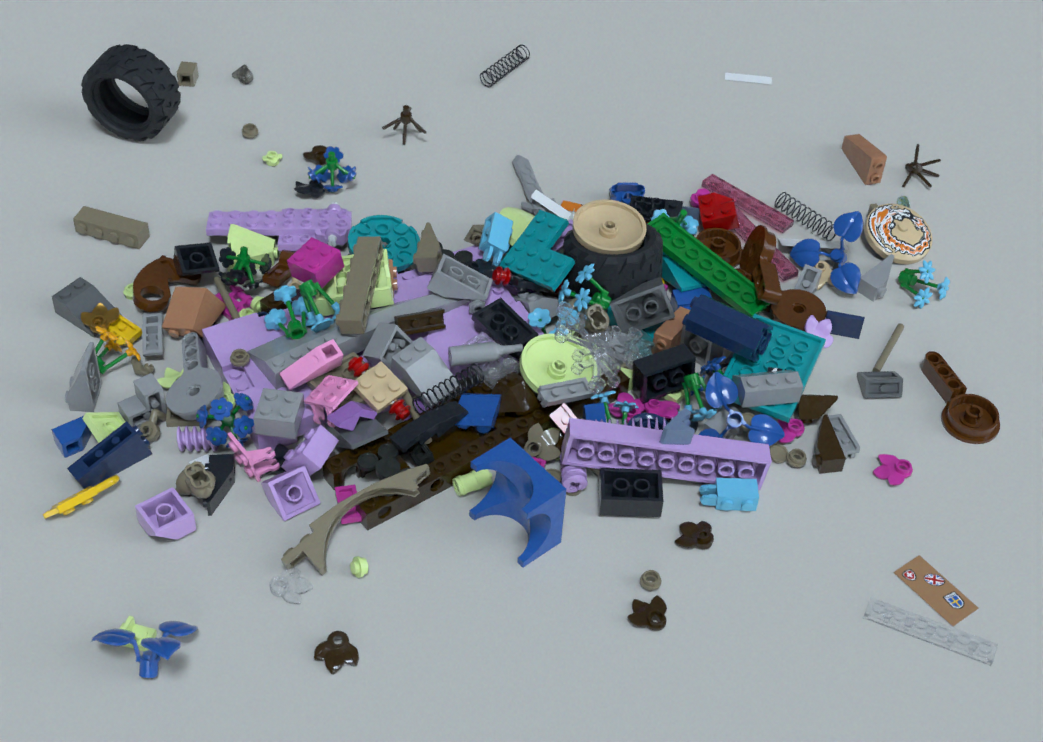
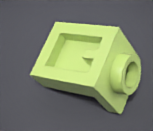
M128 616L126 622H123L119 628L135 633V638L133 639L137 641L140 651H148L147 648L141 646L142 639L155 638L157 636L156 629L135 624L133 616ZM131 643L122 645L134 649Z

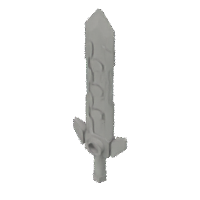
M516 155L512 163L529 201L521 202L522 208L530 213L533 212L535 215L540 209L549 213V209L531 198L535 190L542 194L543 192L536 180L529 160Z

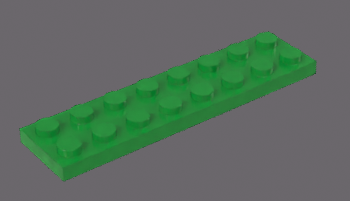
M662 213L648 223L660 233L663 239L664 253L736 310L753 317L754 314L758 315L770 305V303L758 300L754 283L665 213Z

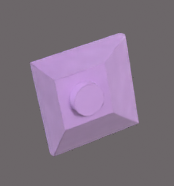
M305 465L261 482L269 503L283 521L321 503Z

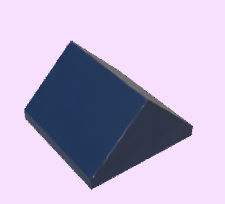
M827 310L825 319L831 320L832 330L830 334L859 339L865 317Z

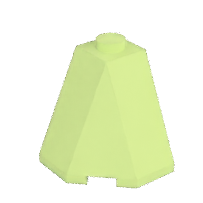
M230 224L227 243L229 244L228 247H231L232 251L236 253V256L240 254V248L244 246L248 248L250 259L261 261L267 253L269 258H271L272 266L274 265L275 258L279 257L278 247H276L274 239L238 225ZM234 260V264L227 268L228 272H230V269H233L237 260ZM255 264V269H259L260 265Z

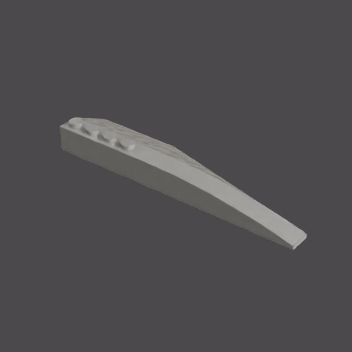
M430 294L394 303V305L371 308L365 334H341L340 327L336 325L335 318L334 323L327 329L314 332L311 330V327L315 324L306 326L307 333L300 339L287 338L286 335H283L251 349L247 353L277 390L286 386L279 376L280 372L314 348L334 339L342 351L343 357L352 352L359 353L366 349L379 322L395 325L394 316L440 308L445 309V313L471 302V299L442 297L439 294Z

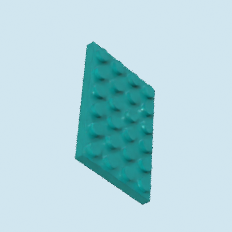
M754 314L753 318L773 326V330H769V333L772 334L770 342L764 354L757 355V358H760L757 362L734 353L723 376L733 381V375L768 372V367L797 371L803 384V393L826 339ZM737 397L734 403L741 405L739 397ZM798 402L747 408L789 423Z

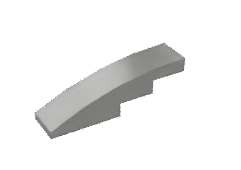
M143 310V356L163 355V310L159 312Z

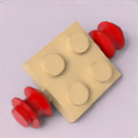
M363 357L351 359L348 363V371L355 372L354 378H357L356 380L359 383L353 390L377 414L390 405L389 414L395 413L396 421L400 419L405 420L411 413L409 411L411 406L405 407L403 405L405 400L397 399L406 394L408 388L382 361L368 370L369 363L363 364Z

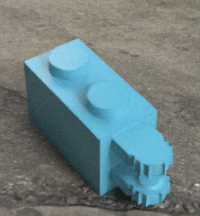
M494 212L485 219L478 248L484 251V261L488 262L491 256H493L492 265L498 267L503 254L508 251L509 238L513 232V221L497 212Z
M716 478L715 485L703 484L699 488V492L702 494L700 498L701 504L715 506V510L756 511L759 501L757 479Z

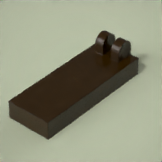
M442 308L394 316L395 325L406 335L446 328L443 317L445 309Z

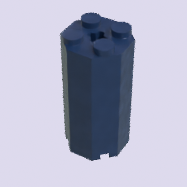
M700 295L692 299L690 312L685 315L682 324L685 325V330L753 362H757L760 359L757 358V355L764 354L772 337L769 330H773V326L708 296Z

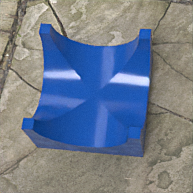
M511 438L471 461V468L475 472L490 469L496 471V476L486 496L469 510V516L475 521L484 516L500 515L509 517L521 524L529 537L526 549L518 557V563L522 567H525L561 543L567 489Z

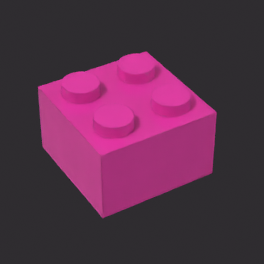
M312 237L287 260L292 277L302 282L312 279L314 283L318 282L321 288L344 267L339 249Z

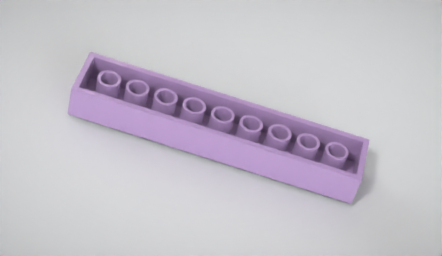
M569 418L561 447L562 464L596 469L662 470V477L710 484H715L716 478L757 479L758 490H761L772 462L769 444L694 434L689 445H668L659 443L663 430Z

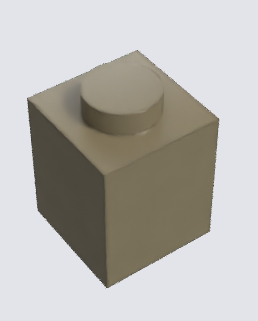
M181 61L177 70L179 86L195 87L199 76L197 63Z

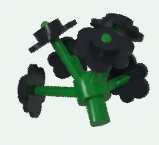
M244 246L240 248V254L237 256L231 247L222 248L219 262L222 263V266L228 268L234 264V260H237V263L233 269H230V272H219L218 274L221 276V281L228 286L240 284L245 288L248 287L249 290H255L260 286L259 283L263 282L262 279L255 281L253 279V275L257 274L255 264L260 265L259 271L264 275L271 269L272 261L267 253L261 261L250 259L248 248Z

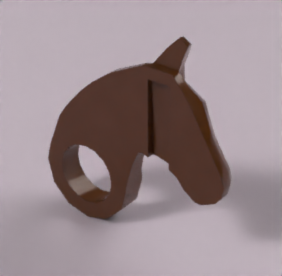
M162 255L160 258L147 264L137 274L133 282V302L141 310L148 312L162 311L169 306L171 301L168 283L180 282L195 286L201 281L202 275H178L173 259ZM154 293L162 298L159 300H147L142 295Z

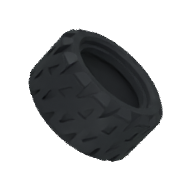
M119 44L110 47L86 71L81 83L83 100L87 104V109L92 116L109 132H113L127 140L145 141L147 138L152 139L157 136L177 112L178 106L181 103V92L178 91L179 84L175 76L170 72V68L162 60L158 59L155 54L146 49H140L136 45L124 44L121 46ZM115 79L122 80L136 89L144 98L148 107L141 106L129 99L118 87Z
M647 223L646 235L642 245L635 251L625 254H602L590 251L577 241L573 230H569L564 237L563 255L571 257L575 261V265L566 275L565 280L568 279V287L574 290L576 294H580L581 288H584V290L590 289L588 296L591 299L596 292L600 293L589 280L584 279L582 283L575 281L576 277L579 276L578 272L583 271L585 265L594 264L593 268L595 270L591 273L592 278L603 289L609 291L608 296L611 297V301L642 283L658 277L662 279L663 239L660 233Z

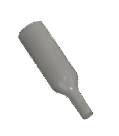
M484 342L451 346L448 348L449 362L451 366L496 361L504 354L522 352L523 345L503 346L496 342Z

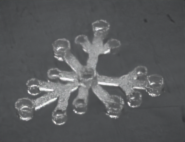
M560 302L556 308V314L559 319L555 324L557 328L554 333L555 340L559 343L569 341L585 347L574 350L572 359L576 362L573 363L571 371L574 374L580 375L584 369L593 366L592 378L588 383V389L593 394L601 393L606 386L605 380L601 378V371L608 377V385L616 388L621 381L617 376L621 366L611 357L624 361L627 367L633 369V361L642 358L638 353L639 348L635 345L642 338V332L638 328L631 327L626 335L620 337L622 330L618 326L613 325L609 330L612 340L593 339L585 330L586 315L577 313L574 318L571 315L573 307L567 302ZM571 330L578 332L584 339L571 335ZM617 346L625 349L628 355L611 350L610 348ZM593 354V358L582 361L585 356ZM601 358L609 365L608 367H607L606 364L601 360Z

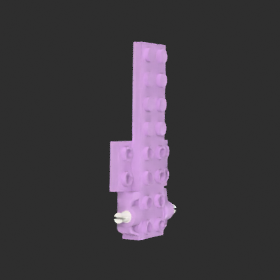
M332 202L326 209L318 210L312 208L282 209V212L274 210L267 212H258L256 210L249 212H240L238 210L222 212L215 210L209 212L206 236H228L230 224H235L264 236L279 235L278 251H297L311 237L335 247L336 245H344L348 242V234L352 228V212L341 208L337 202Z

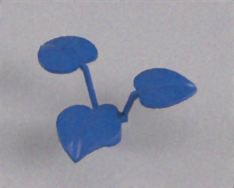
M859 211L842 214L835 220L833 227L835 234L841 237L840 249L836 248L828 254L819 251L820 243L815 239H804L798 242L790 252V256L803 268L805 264L814 267L820 260L819 255L827 256L833 262L838 263L839 268L832 270L830 279L837 289L848 294H857L861 272L856 264L845 263L847 261V254L844 252V239L848 242H854L860 237L863 230V217Z
M715 372L710 377L705 390L706 400L712 408H719L723 405L724 409L729 412L726 418L727 427L720 435L717 430L712 428L704 429L698 435L723 438L729 429H737L744 425L747 429H751L748 433L750 442L769 444L771 446L784 438L785 433L782 427L768 415H755L751 419V426L748 425L740 412L733 411L727 406V404L734 403L738 397L736 384L719 372Z
M180 621L161 623L159 630L164 632L162 637L144 638L141 640V646L150 650L144 651L143 655H140L137 641L133 639L135 638V633L128 630H105L95 635L92 641L96 640L114 646L131 643L136 654V662H140L139 676L154 678L158 676L160 656L168 660L181 647V641L167 636L170 634L178 637L189 635L197 630V626Z

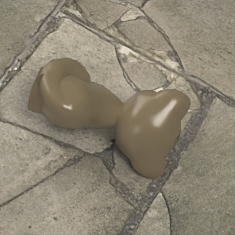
M578 299L569 300L564 307H569L571 310L578 312L577 307L574 306ZM600 304L587 306V309L582 307V310L578 312V317L590 332L599 334L604 332L609 326V316Z
M194 461L187 465L185 470L178 475L175 490L180 496L193 494L198 498H208L215 486V476L212 472L205 471V466L201 462Z

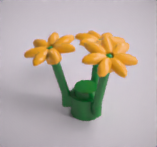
M95 326L96 331L102 333L101 339L95 347L96 356L104 341L106 342L105 349L97 356L99 370L102 375L109 368L128 356L134 355L140 361V354L133 348V344L126 339L125 342L129 347L125 351L126 353L103 366L105 362L102 358L108 351L114 349L116 352H122V349L118 343H114L115 340H118L116 335L112 332H107L105 328Z

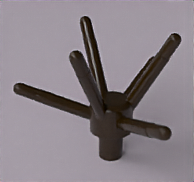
M408 105L403 106V111L398 119L382 127L384 130L395 124L393 130H396L402 122L404 124L403 145L406 144L407 124L412 123L420 133H427L414 121L411 113L412 108Z
M917 144L914 162L907 163L905 166L910 173L902 187L907 185L914 173L931 188L932 185L921 172L935 177L940 175L923 169V166L940 162L941 159L917 163L920 147Z

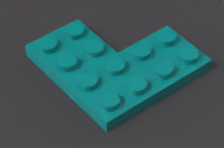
M540 209L498 266H501L503 270L508 267L511 274L555 292L575 265L573 258L550 250L567 228L569 222L567 219Z

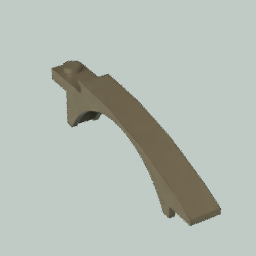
M424 464L373 483L339 502L309 524L312 533L303 536L296 547L289 548L281 558L283 565L290 571L304 558H307L317 571L324 575L327 572L326 552L329 539L341 518L357 504L372 497L386 494H402L416 497L420 494L417 490L419 488L418 484L430 475L429 466Z

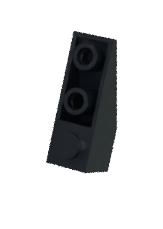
M234 454L209 455V463H205V471L208 470L215 476V486L211 495L208 498H203V507H207L208 516H212L235 483L236 466Z

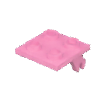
M332 375L325 377L304 400L305 404H309L312 407L314 423L321 424L320 420H325L324 407L327 416L336 411L338 405L359 384L358 381ZM328 420V426L335 428V425Z
M231 432L227 434L230 439L228 445L235 453V460L239 465L243 464L245 466L243 468L250 478L253 476L259 482L261 481L260 475L269 471H276L280 468L277 460L272 459L275 457V451L271 452V447L246 451Z

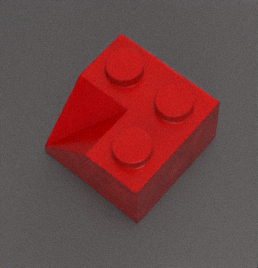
M715 192L697 196L704 230L709 228H722L726 230L740 228L734 199Z

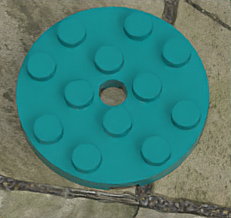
M373 215L361 219L360 223L352 226L348 234L347 246L350 255L354 254L353 247L354 244H357L358 237L380 236L381 241L388 244L386 247L383 245V249H387L388 259H392L393 267H397V272H400L414 264L413 256L417 252V244L420 242V237L412 226L409 227L404 224L400 218L389 215Z

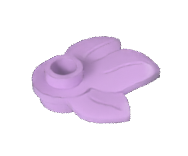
M810 315L805 324V331L826 339L823 348H827L833 343L834 338L829 335L832 330L831 320L824 319L818 322L813 315Z

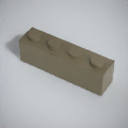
M83 206L73 218L77 233L139 250L150 237L148 223L87 206Z

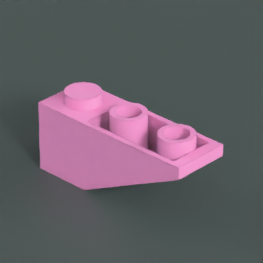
M334 339L311 350L280 372L279 376L290 391L341 366L344 355Z

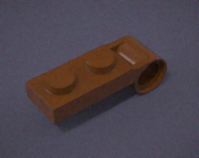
M282 250L279 262L263 275V283L269 284L272 287H279L291 277L287 260L295 252Z

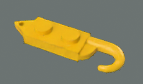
M114 475L95 486H89L58 502L50 510L43 513L44 518L46 519L54 514L61 513L67 515L75 510L74 506L80 503L82 505L90 503L94 500L93 496L116 484L120 477Z

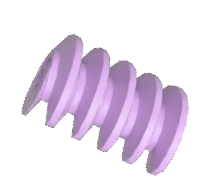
M180 426L177 427V444L180 451H184L186 447L188 451H192L195 446L196 451L200 452L203 446L204 451L208 452L211 446L212 450L216 452L219 446H214L211 441L206 439L207 433L204 427L201 428L200 432L197 431L196 426H193L192 432H189L188 426H185L183 432H181Z
M561 452L562 485L567 489L566 492L574 493L578 490H583L588 483L586 467L562 464Z

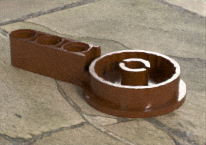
M709 228L701 231L695 237L733 268L740 264L743 249L740 239L733 232L722 228Z
M758 225L750 233L744 245L740 258V269L753 275L758 300L777 305L781 299L782 290L776 265L771 263L776 249V236L774 233L769 232L767 227Z
M735 268L743 276H745L752 283H754L753 275L749 274L748 272L742 269ZM800 289L782 290L779 303L777 305L770 304L764 309L769 313L771 310L774 321L805 331V324L810 315H813L818 322L826 317V307L822 300L816 295Z
M935 351L927 352L921 371L946 403L941 415V421L945 430L954 438L969 444H984L995 439L1000 430L999 412L996 406L982 396L965 394L967 387L944 358Z

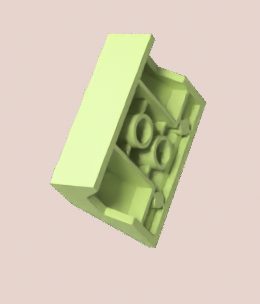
M384 249L371 308L394 305L387 249ZM354 254L342 256L344 267L322 288L338 304H340V300H343V287L347 284L346 276L347 272H350V259L353 258ZM316 290L318 294L314 298V302L319 313L323 316L334 315L335 311L331 307L332 305Z

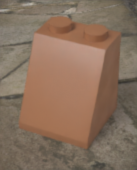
M175 286L162 328L168 332V335L175 338L185 336L191 332H195L199 337H203L202 329L213 325L225 309L226 304L207 288Z

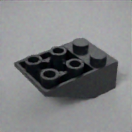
M631 195L630 206L636 209L647 223L651 222L655 210L665 209L669 217H678L682 210L683 201Z

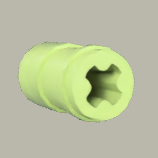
M488 469L478 472L473 470L468 474L453 478V487L458 496H464L469 492L491 486L493 476Z

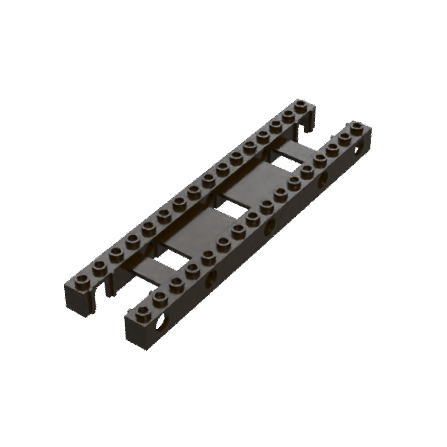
M583 333L572 338L582 344L593 357L594 344ZM520 365L472 387L471 390H467L465 393L491 394L497 381L513 372L523 378ZM618 367L611 368L609 372L596 378L592 387L593 395L611 391L616 387V393L609 397L607 395L610 404L617 400L619 393H628L630 378ZM461 395L450 400L448 403L453 401L459 403ZM587 398L565 404L578 419L583 418L584 405L597 404L600 398ZM538 400L540 407L526 415H516V412H505V415L497 416L494 425L495 430L482 437L471 426L467 429H462L457 425L451 427L439 438L433 435L431 437L432 442L426 445L433 453L435 461L427 464L430 475L418 484L419 488L417 490L420 494L416 497L402 494H394L393 496L380 495L357 504L356 510L361 515V524L368 531L452 487L453 478L473 471L471 461L509 438L524 449L528 441V431L537 423L541 425L543 431L550 428L559 429L550 419L549 415L562 404L543 408L541 401ZM413 418L387 429L389 434L355 449H347L327 459L323 465V478L333 490H335V487L345 485L344 474L353 466H356V476L364 478L366 474L372 471H364L358 467L359 456L364 453H373L378 457V448L385 443H391L389 437L412 422ZM418 442L415 443L412 447H410V448H409L407 451H405L404 453H406V452H408V451H409V452H412V450L415 448V446L418 444ZM398 449L396 460L400 463V470L410 468L400 456L404 453ZM390 506L385 514L378 516L382 508Z

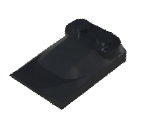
M501 297L472 314L471 319L474 321L475 329L481 333H486L496 343L503 346L522 344L524 349L531 339L539 335ZM522 352L509 353V355L520 362Z

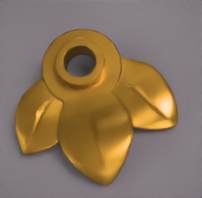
M99 303L92 312L81 313L82 323L89 326L90 330L94 333H100L96 331L95 326H100L107 330L109 324L115 322L119 317L118 307L108 310L102 303Z

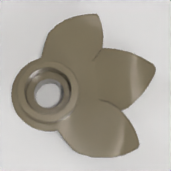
M537 423L528 431V441L524 446V450L531 457L542 458L547 461L554 460L561 454V451L555 447L559 440L560 432L555 429L543 431L541 425ZM534 445L538 447V451L535 453L531 450Z

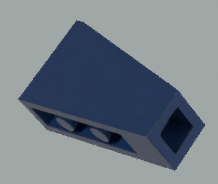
M126 421L67 469L85 489L89 486H95L153 454L148 448L151 444L142 436L143 433L136 425L132 427Z

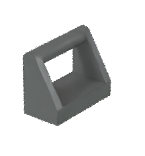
M895 371L857 372L858 383L864 398L902 397L903 378Z

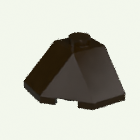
M515 372L499 379L491 394L501 395L497 416L505 415V412H516V415H526L540 407V403L524 378Z
M802 394L794 411V418L801 419L803 423H813V419H819L838 400V395Z

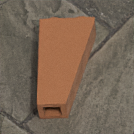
M860 134L844 136L841 149L865 185L880 183L887 160L886 154Z
M680 306L674 312L675 317L666 320L655 331L651 355L680 345L683 329L682 321L685 315L689 314L690 310Z

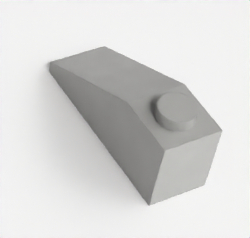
M889 255L861 276L858 286L860 294L873 302L885 295L895 255Z

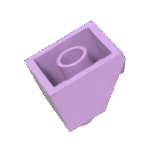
M322 425L315 429L310 428L304 434L305 440L295 450L290 449L285 454V461L281 466L284 470L289 471L305 465L310 476L322 468L339 441Z
M173 487L135 505L138 522L149 536L178 540L196 530L193 512Z

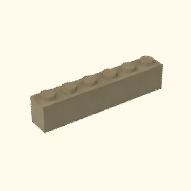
M380 236L358 237L357 244H354V256L350 259V272H347V284L343 287V300H340L339 304L340 312L336 315V325L340 327L341 334H365L384 252Z

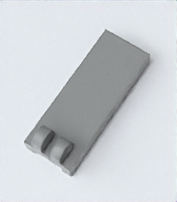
M586 377L539 386L537 390L539 393L537 398L541 401L543 408L591 398L594 394Z
M841 414L828 415L846 459L848 456L849 458H855V453H859L860 446Z

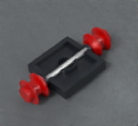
M498 266L492 274V279L496 285L502 282L506 286L509 283V285L516 286L517 290L527 291V289H531L539 294H543L544 291H552L511 274L508 267L503 270L501 266ZM563 281L561 282V284L558 286V288L555 290L554 293H558V292L561 290V286L563 285Z

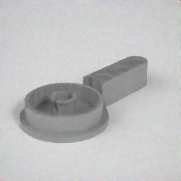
M191 332L182 339L183 374L171 385L166 395L168 408L185 420H196L197 411L203 405H206L209 415L212 408L211 402L224 397L221 376L217 371L207 367L206 348L197 333Z

